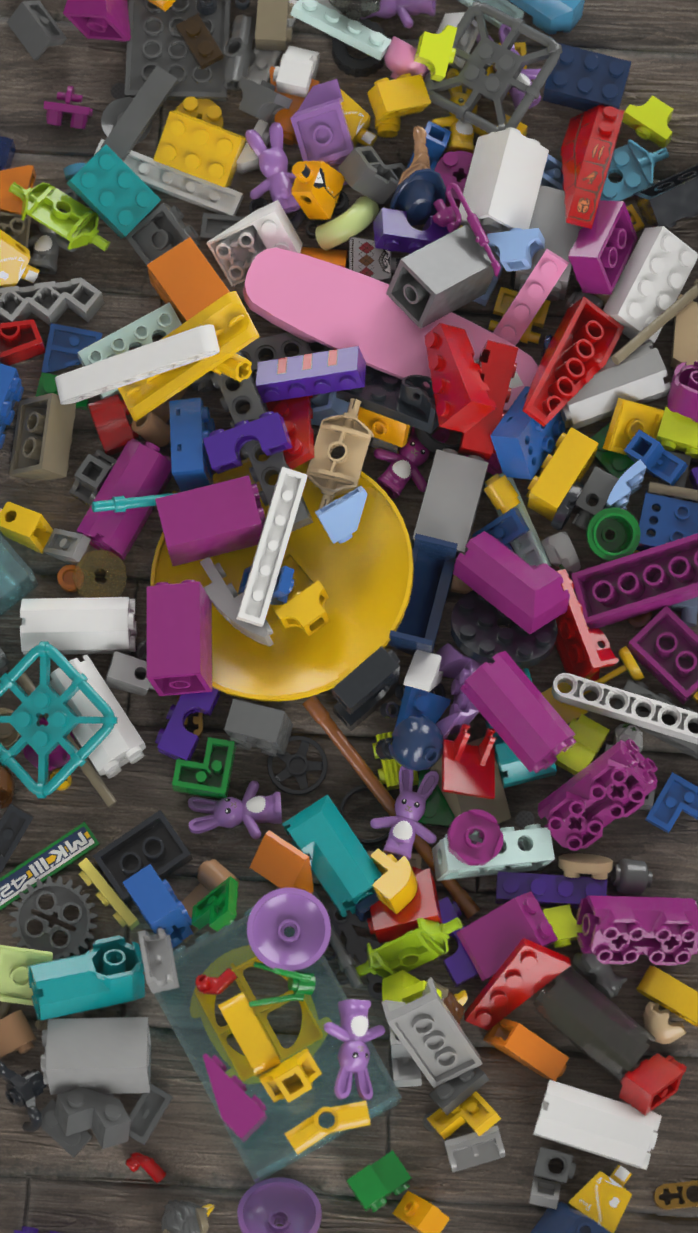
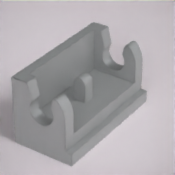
M157 928V934L149 935L146 930L139 931L138 936L146 982L152 994L179 988L170 935H166L162 928Z
M498 1126L489 1128L480 1137L474 1132L444 1141L443 1143L452 1173L506 1157Z

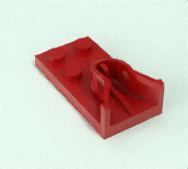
M566 569L558 570L556 572L564 580L561 587L563 591L568 590L570 599L567 611L555 618L558 627L555 642L557 651L566 673L596 681L599 679L600 668L615 665L619 660L611 650L610 643L605 634L596 627L588 629L583 616L582 605L578 602L574 592L572 580L569 578ZM598 642H602L604 648H600Z

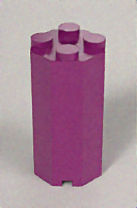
M131 439L124 447L94 501L112 500V497L116 496L132 498L163 494L173 476L171 458L161 455L159 453L160 448L150 442H146L143 445L141 442ZM91 505L79 525L77 533L84 534L90 538L89 545L99 551L103 549L107 551L106 555L124 561L155 506L126 509L125 512L114 513L113 510L93 512Z
M506 651L497 653L492 657L496 662L493 664L487 662L482 664L464 681L465 685H462L460 689L529 772L534 771L538 773L543 768L546 770L557 761L556 755L562 751L566 752L576 744L577 741L573 738L576 734Z

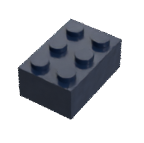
M558 43L562 47V53L556 66L547 78L543 101L584 112L598 105L620 109L632 62Z

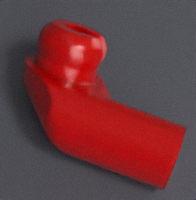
M227 968L218 978L207 977L206 974L199 975L195 980V985L198 991L203 994L220 995L238 977L230 968Z

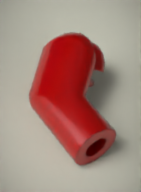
M141 1153L130 1154L131 1157L125 1161V1164L132 1172H136L141 1166L156 1183L166 1176V1172L153 1158Z

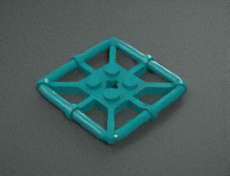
M41 641L8 674L4 673L0 678V697L10 689L22 702L10 716H0V723H10L22 736L9 750L0 743V763L3 766L7 765L24 786L36 795L37 798L45 799L78 766L82 767L87 762L86 758L111 733L114 725L117 724V717H115L111 707L87 682L88 678L83 673L80 674L57 648L48 641ZM40 656V685L28 695L16 680ZM50 658L72 681L71 685L61 696L50 685ZM81 690L104 717H79L67 702ZM41 714L49 715L47 718L49 724L47 726L39 724V716ZM78 724H103L79 751L66 737ZM27 744L38 754V783L15 759ZM60 744L70 755L71 759L48 782L49 754Z

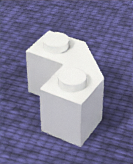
M289 46L285 54L282 55L280 67L276 66L274 70L273 81L276 82L277 92L306 98L311 80L316 78L320 63L319 52Z

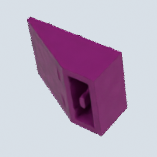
M205 1053L203 1059L221 1118L245 1142L268 1119L265 1113L267 1108L256 1095L250 1098L245 1093L247 1090L246 1085L235 1074L230 1078L225 1073L227 1070L226 1065L215 1054L210 1058Z

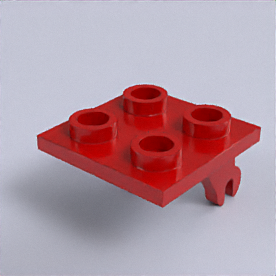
M463 724L460 733L454 741L443 740L442 792L494 799L495 747L492 746L496 737L492 736L496 731L493 728H488L479 746L468 745L466 743L470 733H467V730L470 728V725Z

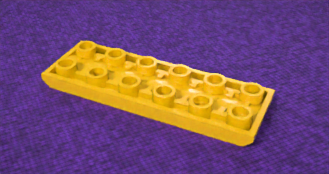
M236 291L225 294L162 338L164 339L199 326L214 325L220 349L218 354L118 388L134 421L139 420L260 337Z

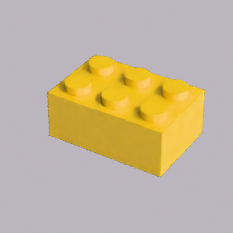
M170 111L153 160L221 187H230L237 169L236 162L246 144V139L242 135L179 111Z
M572 427L567 434L563 432L555 444L554 455L548 454L541 466L543 469L540 477L535 475L527 488L529 490L526 495L529 498L527 507L552 521L576 481L580 482L594 461L599 443Z

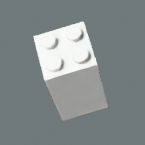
M506 128V130L490 132L487 135L480 136L475 146L463 195L472 213L477 215L486 235L487 233L506 232L512 228L524 230L530 227L549 150L541 146L539 141L525 137L515 128ZM460 203L459 211L462 218L460 225H467L471 229L467 221L468 215L462 203Z

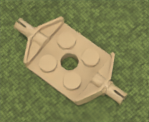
M351 398L347 413L344 412L343 415L330 416L321 421L314 445L315 457L310 460L306 473L308 479L322 490L323 497L319 509L331 503L335 496L347 494L358 487L371 437L374 438L373 432L358 419L357 414L361 404L360 400ZM336 447L345 448V454L340 459L332 458V451Z

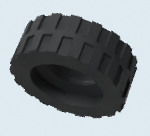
M367 18L354 19L363 26L385 36V31L376 22H372ZM335 37L334 39L332 38L333 60L338 65V69L344 71L346 75H352L355 78H365L371 74L374 75L377 73V70L384 66V56L381 60L370 55L364 59H356L349 54L347 50L348 44Z

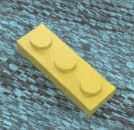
M87 857L78 864L82 870L79 876L88 887L93 883L99 891L95 895L105 907L109 904L116 911L112 916L123 928L127 925L133 930L140 924L138 919Z

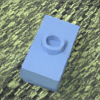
M512 228L506 232L487 233L490 241L488 245L496 254L500 255V262L506 272L532 269L534 254L545 248V238L539 228L524 230Z

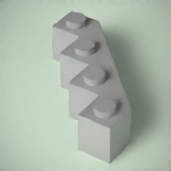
M83 278L71 279V281L58 283L55 281L35 283L34 286L4 287L0 288V321L3 323L23 321L33 313L50 326L51 323L55 324L69 308L89 323L103 306L104 299L102 292Z

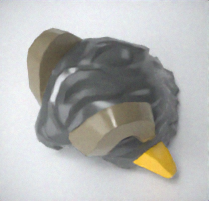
M177 1199L168 1201V1204L164 1206L162 1233H207L209 1228L208 1216L215 1206L208 1204L201 1207L195 1204V1202H184Z

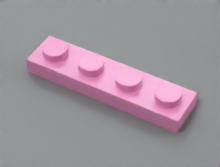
M546 249L493 331V334L516 346L569 262Z

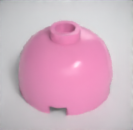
M395 36L392 38L384 56L387 68L392 71L390 77L396 79L403 74L411 73V76L422 74L424 79L429 69L424 64L414 61L417 49Z

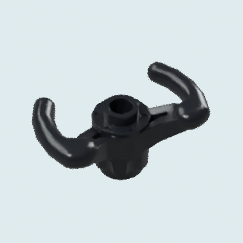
M0 1060V1076L8 1083L6 1084L7 1091L5 1092L7 1100L12 1105L25 1106L31 1122H25L22 1126L23 1130L26 1132L37 1131L42 1124V1114L36 1107L35 1098L44 1092L43 1089L47 1086V1084H44L42 1074L38 1070L33 1069L19 1075L8 1069L4 1062Z

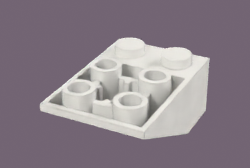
M277 200L246 216L209 240L207 245L230 285L235 286L245 281L251 263L262 251L270 248H280L300 253L303 243L280 202Z

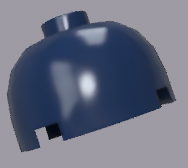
M410 716L401 721L392 733L394 739L392 745L389 743L390 755L406 769L413 771L427 770L434 766L442 755L444 740L442 731L426 716L419 718Z

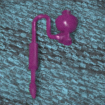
M456 183L448 184L446 195L451 207H446L443 199L435 201L433 204L437 213L432 217L433 221L440 227H447L450 233L459 228L462 218L451 194V189L454 188L468 215L467 221L476 237L475 241L481 247H484L491 261L494 275L498 276L501 266L488 245L490 241L477 215L472 213L459 186Z

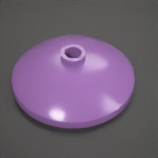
M281 888L266 894L255 904L248 918L247 936L252 951L262 963L272 969L279 968L295 972L313 965L324 954L330 941L331 924L325 907L314 895L297 888ZM287 928L295 930V934L292 937L285 936L284 931Z
M270 1178L256 1183L245 1192L238 1206V1224L242 1233H317L321 1224V1205L315 1193L303 1183L290 1178Z

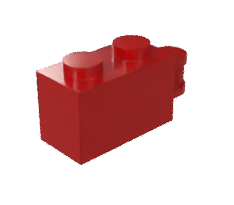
M657 1053L649 1060H643L638 1068L634 1071H628L623 1076L619 1097L642 1114L647 1115L678 1091L687 1066L676 1061L671 1055L664 1058Z

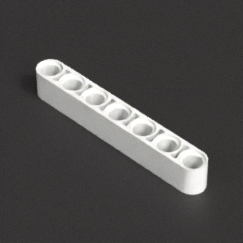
M214 325L199 326L56 376L55 382L60 404L76 403L218 354L220 349Z
M569 673L559 674L553 682L552 694L559 702L698 745V733H692L688 729L689 723L695 722L698 724V713ZM565 682L571 686L572 690L569 693H562L558 690L557 685ZM588 690L594 691L598 699L588 701L584 698L583 693ZM614 698L620 699L624 707L614 709L610 706L609 701ZM643 706L649 710L650 714L647 717H640L636 714L635 709ZM669 714L675 718V724L671 726L666 725L661 717Z

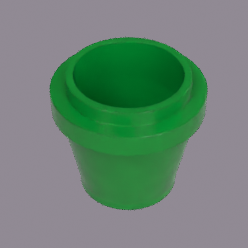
M607 508L599 511L590 520L586 531L587 542L592 552L599 558L607 561L631 555L638 547L641 535L640 527L635 517L621 508ZM607 530L613 531L614 537L612 540L606 539L605 532Z

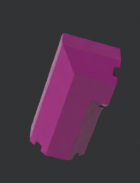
M485 531L469 540L466 544L469 550L465 555L460 552L456 558L453 574L529 634L567 611L570 594L567 589L563 591L561 584L564 580L558 572L546 563L531 566L498 539Z

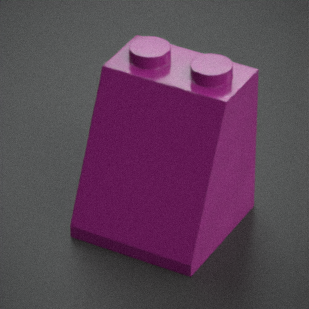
M67 0L63 14L86 38L130 41L128 0Z
M532 891L513 898L456 932L482 981L494 976L523 938L544 947L558 940Z

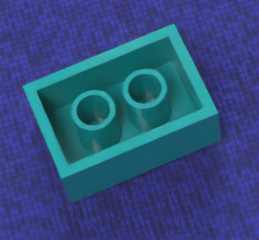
M107 144L66 183L121 239L127 236L161 201Z

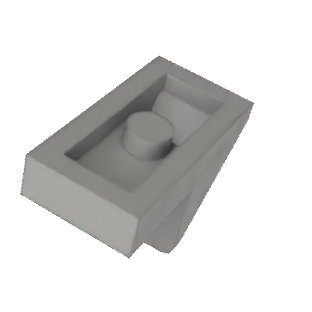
M54 528L43 552L80 568L90 550L89 542L91 539L84 534Z

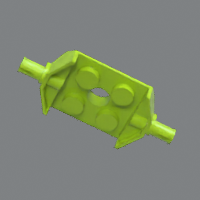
M13 182L10 186L9 192L18 196L23 201L21 220L24 221L27 215L69 240L67 248L69 250L88 245L89 243H93L103 251L108 249L111 242L98 235L99 216L96 212L48 183L42 182L33 188L29 187L27 190L16 184V182ZM59 209L65 210L66 213L59 211Z
M456 917L445 924H440L436 921L418 918L419 928L409 931L391 942L384 943L375 950L371 948L370 943H367L368 960L355 967L359 977L370 972L382 978L402 970L409 972L448 953L449 934L463 928L460 919Z

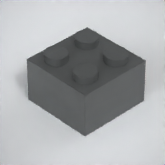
M233 699L224 730L230 739L235 741L236 747L245 750H251V747L259 748L263 754L276 756L277 753L285 755L293 723L285 711Z

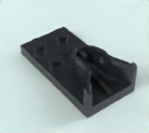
M366 366L365 387L337 391L336 398L349 403L351 398L360 400V407L428 433H432L439 425L432 380L428 376L409 375L401 380ZM423 382H427L430 388H426Z

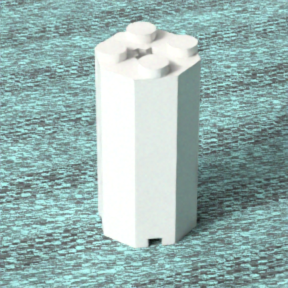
M129 597L22 599L20 618H22V625H20L21 650L26 655L41 641H48L62 655L114 654L115 651L123 654L136 652L137 621L134 620L136 600Z
M84 655L82 656L84 659L82 662L78 658L72 659L69 662L80 674L83 673L88 678L87 682L111 707L115 717H117V724L114 725L111 733L88 758L100 776L106 774L107 778H112L121 772L122 769L120 767L128 762L134 764L144 757L142 751L146 746L89 656ZM60 667L50 674L52 678L50 685L61 696L71 685L72 681ZM81 690L67 702L79 717H104ZM78 724L72 730V733L81 747H83L103 724Z
M549 1080L533 1135L646 1170L651 1153H647V1151L650 1152L651 1149H654L658 1136L656 1132L658 1131L662 1115H658L655 1112H649L647 1115H644L629 1104Z

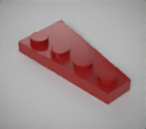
M313 395L266 402L269 412H278L284 419L293 448L284 450L283 454L291 470L315 457L314 430L311 427L313 410L310 400L313 398Z
M523 938L465 1011V1021L488 1031L571 966L570 958Z

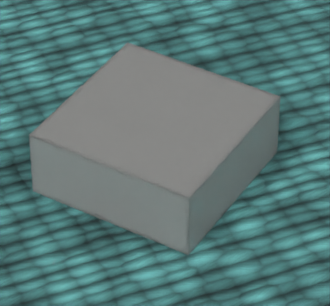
M534 1177L529 1203L557 1209L561 1183Z

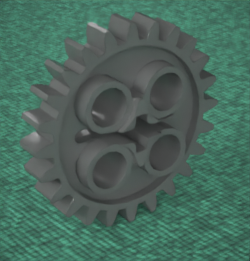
M48 876L47 884L44 885L38 878L36 888L27 884L29 893L26 895L19 892L18 894L23 900L21 902L13 901L12 903L18 908V911L9 913V915L16 918V921L10 923L9 926L18 930L11 936L12 938H21L17 947L20 948L26 945L27 949L52 952L55 960L61 959L62 956L65 958L70 957L72 952L75 955H80L78 950L80 946L86 949L89 948L85 943V939L95 938L89 933V930L98 927L91 923V919L98 917V914L90 913L89 911L96 905L95 903H86L90 894L86 893L81 896L82 886L79 885L73 889L72 879L64 885L62 876H59L56 883H53L51 877ZM44 895H51L54 898V906L49 910H43L39 906L40 898ZM69 906H76L79 909V917L74 921H68L64 917V911ZM36 909L49 916L58 913V919L76 927V931L72 932L56 924L53 928H50V922L33 915L31 910ZM33 920H40L43 924V930L38 935H31L28 931V925ZM57 931H65L68 935V941L63 946H56L53 942V935Z

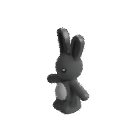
M69 188L65 194L78 201V195ZM59 209V211L66 213L65 210ZM39 222L40 234L29 237L28 248L34 247L33 256L28 264L39 269L40 274H56L59 247L69 252H75L77 248L67 249L69 240Z

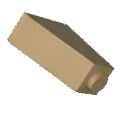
M695 301L690 302L674 316L670 363L674 371L681 363L687 362L686 365H694V362L698 361V303Z

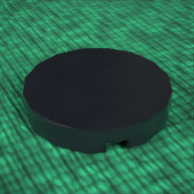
M578 481L573 484L559 506L550 527L558 531L564 528L585 485Z

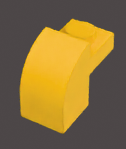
M378 848L370 856L383 875L372 886L378 899L394 913L398 914L414 898L417 891V879L405 856L398 861L391 853L386 855Z

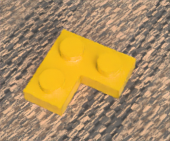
M477 1091L450 1114L446 1115L439 1108L427 1118L431 1126L444 1140L465 1122L480 1137L501 1119L497 1112Z

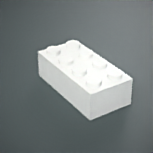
M664 226L645 228L603 311L625 328L622 333L632 340L676 302L698 259V253ZM662 328L644 343H655Z

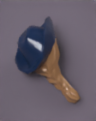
M420 126L414 127L413 161L410 167L402 173L390 204V209L406 211L407 221L410 226L426 224L429 217L437 213L433 203L439 199H443L444 203L446 201V186L440 173L430 168L426 147L427 133Z

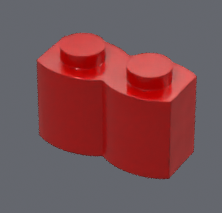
M118 394L88 404L105 454L110 456L122 452L128 441L139 438L138 434L132 430V424L128 423L126 415H129L130 412L125 401H120Z

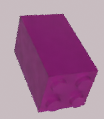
M249 475L155 499L172 567L257 546L266 520L257 484L251 485Z
M184 580L178 584L159 582L155 586H147V679L159 696L212 692V601L200 581Z

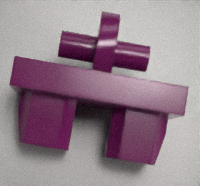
M68 86L66 93L57 92V99L65 100V104L44 101L43 109L47 110V124L62 126L63 113L72 114L70 127L84 130L88 122V116L92 117L93 109L73 105V102L82 103L83 95L74 94V86Z

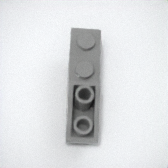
M210 557L200 561L212 581L211 584L204 587V590L220 614L234 628L247 637L269 647L274 645L270 637L274 632L266 619L262 627L236 619L244 593L238 595L232 583L225 584L223 578L227 575L220 563L218 562L214 565Z

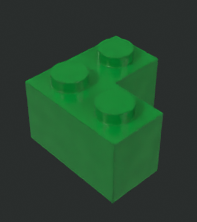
M208 737L204 763L177 759L172 781L173 790L175 792L217 799L226 798L228 796L236 752L235 741Z
M392 1150L346 1181L365 1212L370 1208L375 1212L387 1203L385 1199L393 1192L398 1196L410 1187L407 1182L412 1178Z

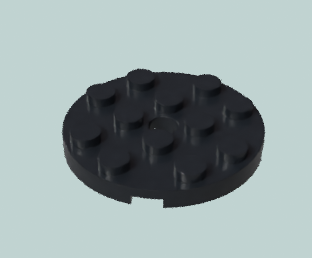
M474 590L458 600L451 615V635L454 642L463 653L481 664L485 662L493 664L496 661L492 657L497 653L506 651L520 669L532 667L550 655L558 634L556 619H553L531 634L527 633ZM503 625L507 627L510 625L509 628H500L499 626Z

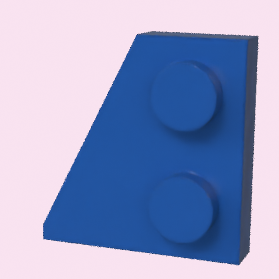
M51 323L41 372L51 373L80 365L78 351L101 340L103 334Z
M405 686L395 728L401 721L410 716L418 718L426 716L436 724L451 700L421 689Z

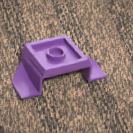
M337 79L313 86L298 111L291 117L303 161H323L340 172L338 167L351 153L354 146L341 105L343 97Z
M449 643L436 652L442 658L439 671L443 672L444 677L455 678L451 685V695H454V701L451 705L449 716L436 723L442 731L444 740H446L449 734L460 732L461 726L469 724L479 713L478 709L460 688L462 685H465L464 681L482 665L470 657L464 656Z

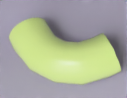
M367 196L360 197L343 214L318 226L315 230V235L320 247L324 250H329L350 240V237L358 235L378 215V204Z

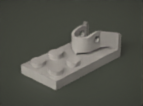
M433 978L427 980L422 997L408 1004L403 1001L385 1000L382 1002L387 1023L430 1084L435 1088L483 1063L480 1055L437 994Z

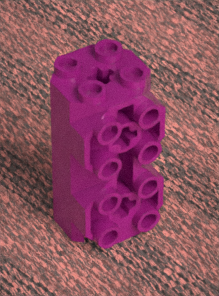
M629 738L627 741L620 740L538 804L540 819L546 817L549 822L545 825V828L548 827L551 836L562 847H568L573 851H577L580 848L586 849L602 837L604 827L615 819L631 815L644 805L645 796L657 788L658 781L654 773L658 769L655 763L647 757L645 759L641 755L639 747L632 739Z
M587 896V898H582L576 918L577 925H582V932H577V941L583 953L595 954L598 961L603 964L633 963L638 960L639 955H647L649 960L655 965H677L690 961L691 955L698 953V908L693 898Z

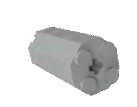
M652 342L638 347L619 365H616L611 357H609L606 365L560 410L566 428L578 429L613 416L618 398L646 404L667 396L670 382L664 384L663 379L668 376L667 370L658 349L653 348Z

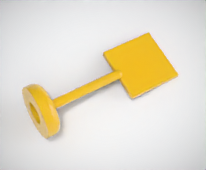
M624 646L618 652L624 665L595 682L604 684L626 670L635 681L645 677L627 646ZM562 682L557 685L558 690L562 693H569L572 690L568 683ZM552 687L541 693L567 724L571 723L573 718L578 719L581 714L585 715L588 713V710L557 701L553 697ZM591 690L585 691L583 695L587 694Z

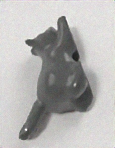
M578 952L573 957V969L578 975H585L591 978L592 992L601 1003L606 1000V996L613 998L618 995L623 983L627 981V977H619L613 972L611 964L599 962L595 954Z

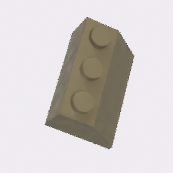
M54 393L19 401L9 476L49 481L67 476L76 403L60 404L59 395Z

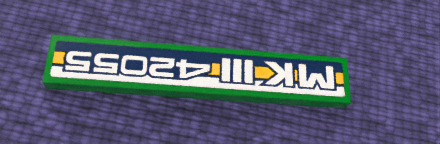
M85 822L0 878V912L12 905L13 901L21 899L18 894L19 892L26 895L29 893L27 884L36 888L38 878L42 883H45L48 876L54 877L100 846Z

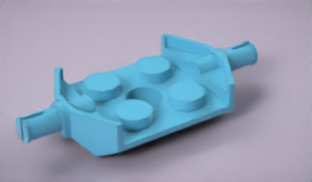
M631 139L628 140L626 145L615 149L600 200L622 201L632 197L634 193L653 185L654 166L656 162L669 157L667 149L663 147L658 151L649 153ZM611 173H618L621 175L622 180L619 183H613L608 179V176Z

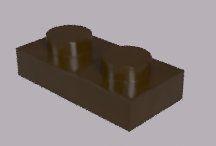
M199 14L176 25V30L201 70L223 59L222 51Z

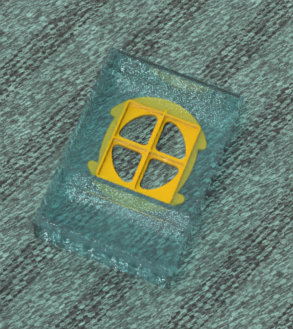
M252 907L243 913L244 918L236 922L234 920L230 925H225L220 931L212 935L210 932H207L195 939L196 944L188 948L183 945L173 950L179 988L157 992L154 995L220 1118L219 1108L203 1059L205 1053L210 1058L215 1054L226 1065L227 1070L225 1073L230 1078L235 1074L246 1085L247 1090L245 1093L250 1098L256 1095L267 1108L265 1113L268 1119L245 1142L223 1122L256 1184L353 1130L348 1129L329 1134L297 1155L285 1133L314 1115L319 1109L366 1101L371 1120L400 1104L402 1097L371 1040L365 1044L370 1052L367 1070L373 1089V1097L369 1100H363L359 1096L354 1073L348 1097L339 1099L335 1095L334 1087L340 1070L338 1052L344 1042L326 1033L324 1025L327 1022H332L340 1027L341 1017L338 1003L348 999L326 958L322 955L313 965L298 971L315 975V989L312 995H304V1000L298 1001L302 1010V1024L298 1038L291 1047L283 1048L267 1020V1015L290 1001L251 1007L281 1063L308 1048L322 1072L313 1081L311 1090L288 1103L286 1099H281L275 1103L272 1101L259 1076H255L246 1057L235 1051L227 1043V1037L232 1034L228 1024L223 1027L217 1024L215 1018L217 995L203 994L198 991L195 985L196 978L201 974H206L207 977L218 978L227 968H230L237 975L238 978L235 981L248 1003L256 1001L243 975L245 969L254 967V962L262 963L252 951L247 936V923L253 909ZM287 928L284 934L287 937H292L295 934V930ZM280 975L288 982L289 977ZM289 990L280 996L293 994V991ZM329 1113L322 1114L319 1118V1125L323 1128H330L335 1123L334 1117Z

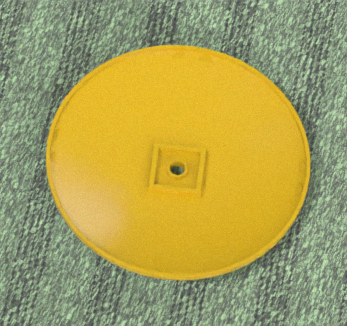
M262 454L259 456V461H266L269 456ZM250 458L242 460V466L213 475V484L249 475L251 485L257 484L258 491H262L260 482L255 483L249 468L253 467ZM310 460L292 470L306 474ZM361 471L358 487L362 486L365 489L367 498L358 529L352 533L353 537L341 544L338 542L333 544L315 514V511L319 510L323 494L321 493L322 490L307 477L302 496L313 523L291 532L281 564V568L287 566L295 569L292 577L294 579V586L288 595L287 602L292 595L299 591H304L319 580L329 596L324 604V610L330 622L308 637L304 630L299 627L293 626L285 629L275 613L283 605L270 604L266 620L274 632L270 635L274 645L269 647L256 642L234 628L212 603L213 688L232 696L256 701L280 702L314 696L334 688L381 646L385 648L391 640L389 638L390 631L398 629L410 600L414 575L413 550L405 522L396 505L388 494L364 472ZM279 474L270 477L269 485L277 483ZM343 495L335 496V498H333V501L340 498ZM260 497L261 506L263 507L266 518L269 510V505L265 506ZM162 532L154 554L150 586H155L159 582L178 584L184 580H195L197 582L200 581L204 588L211 584L212 581L200 563L204 559L172 567L164 533ZM258 545L210 557L214 565L218 562L220 563L227 575L223 578L225 584L232 583L237 593L244 569L252 566Z

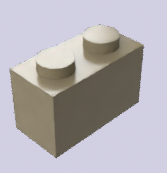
M258 0L255 32L256 50H287V42H292V27H288L289 19L294 18V16L290 15L294 3H290L289 0Z

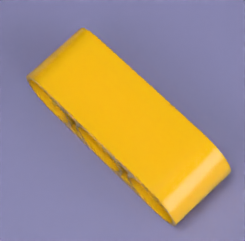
M650 965L636 990L698 1028V992L664 971Z
M241 992L219 1004L218 1007L257 1077L281 1062L252 1008L248 1005L249 1003L245 995Z

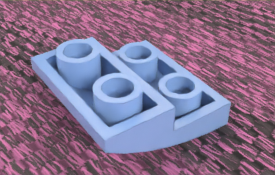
M641 459L633 464L617 481L608 497L605 509L621 508L627 510L626 506L629 503L630 495L642 487L640 483L644 480L647 467Z

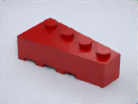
M34 319L0 323L1 364L11 366L45 353L46 350Z
M439 323L424 336L439 427L466 433L497 407L494 400L489 399L488 393L490 389L487 383L482 382L480 377L482 370L480 365L474 362L473 357L475 353L466 330Z
M487 340L478 361L482 370L480 377L482 382L487 383L490 389L488 393L489 399L494 400L497 408L466 433L462 432L458 453L476 455L486 460H489L492 453H496L490 435L506 414L503 413L505 403H508L512 388H509L511 378L515 376L517 368L515 360L519 347Z

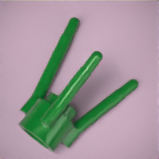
M254 962V967L289 977L288 989L293 991V994L251 1001L248 1005L254 1007L291 1000L303 1001L304 995H312L314 992L315 975L313 973L292 972L279 968L272 969L263 963Z

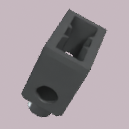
M595 466L575 503V509L578 510V513L572 524L586 531L592 517L605 509L608 497L619 479ZM590 499L598 501L596 506L593 507L587 503Z

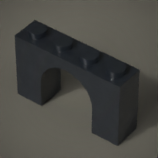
M381 646L332 688V695L338 701L333 706V713L350 731L395 694V689L399 685L400 666L398 663L400 660L392 650L386 651Z

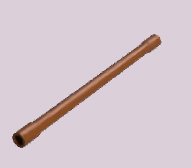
M316 695L311 696L302 705L315 722L322 727L389 816H396V801L332 720L329 712ZM416 834L413 847L435 874L432 848L424 839ZM456 879L440 881L467 919L480 910Z

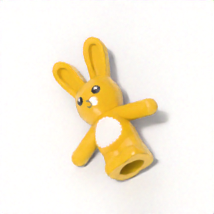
M451 68L446 74V79L458 76L460 74L459 71ZM462 85L448 89L451 95L450 101L459 106H463L473 92L467 88L466 93H463ZM477 104L472 111L474 114L477 113ZM449 112L451 116L432 120L433 123L443 128L450 127L451 135L447 143L446 153L449 151H466L473 154L475 150L473 145L474 132L480 136L489 134L467 121L462 122L458 120L456 115Z

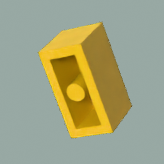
M406 73L390 81L389 78H382L377 80L374 86L367 92L377 121L419 113L431 103L422 74L411 76V73Z

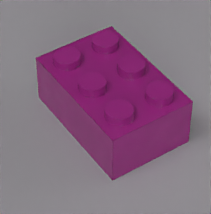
M600 200L592 229L582 227L578 232V237L573 247L569 250L568 259L572 264L576 280L579 282L583 293L611 295L638 240L624 201Z
M665 606L629 641L627 648L632 656L684 705L698 691V635L669 607Z

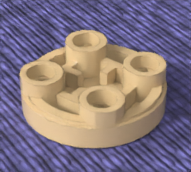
M563 854L558 858V867L564 871L565 877L579 878L581 873L591 874V878L603 880L607 879L608 873L612 871L613 860L593 854Z

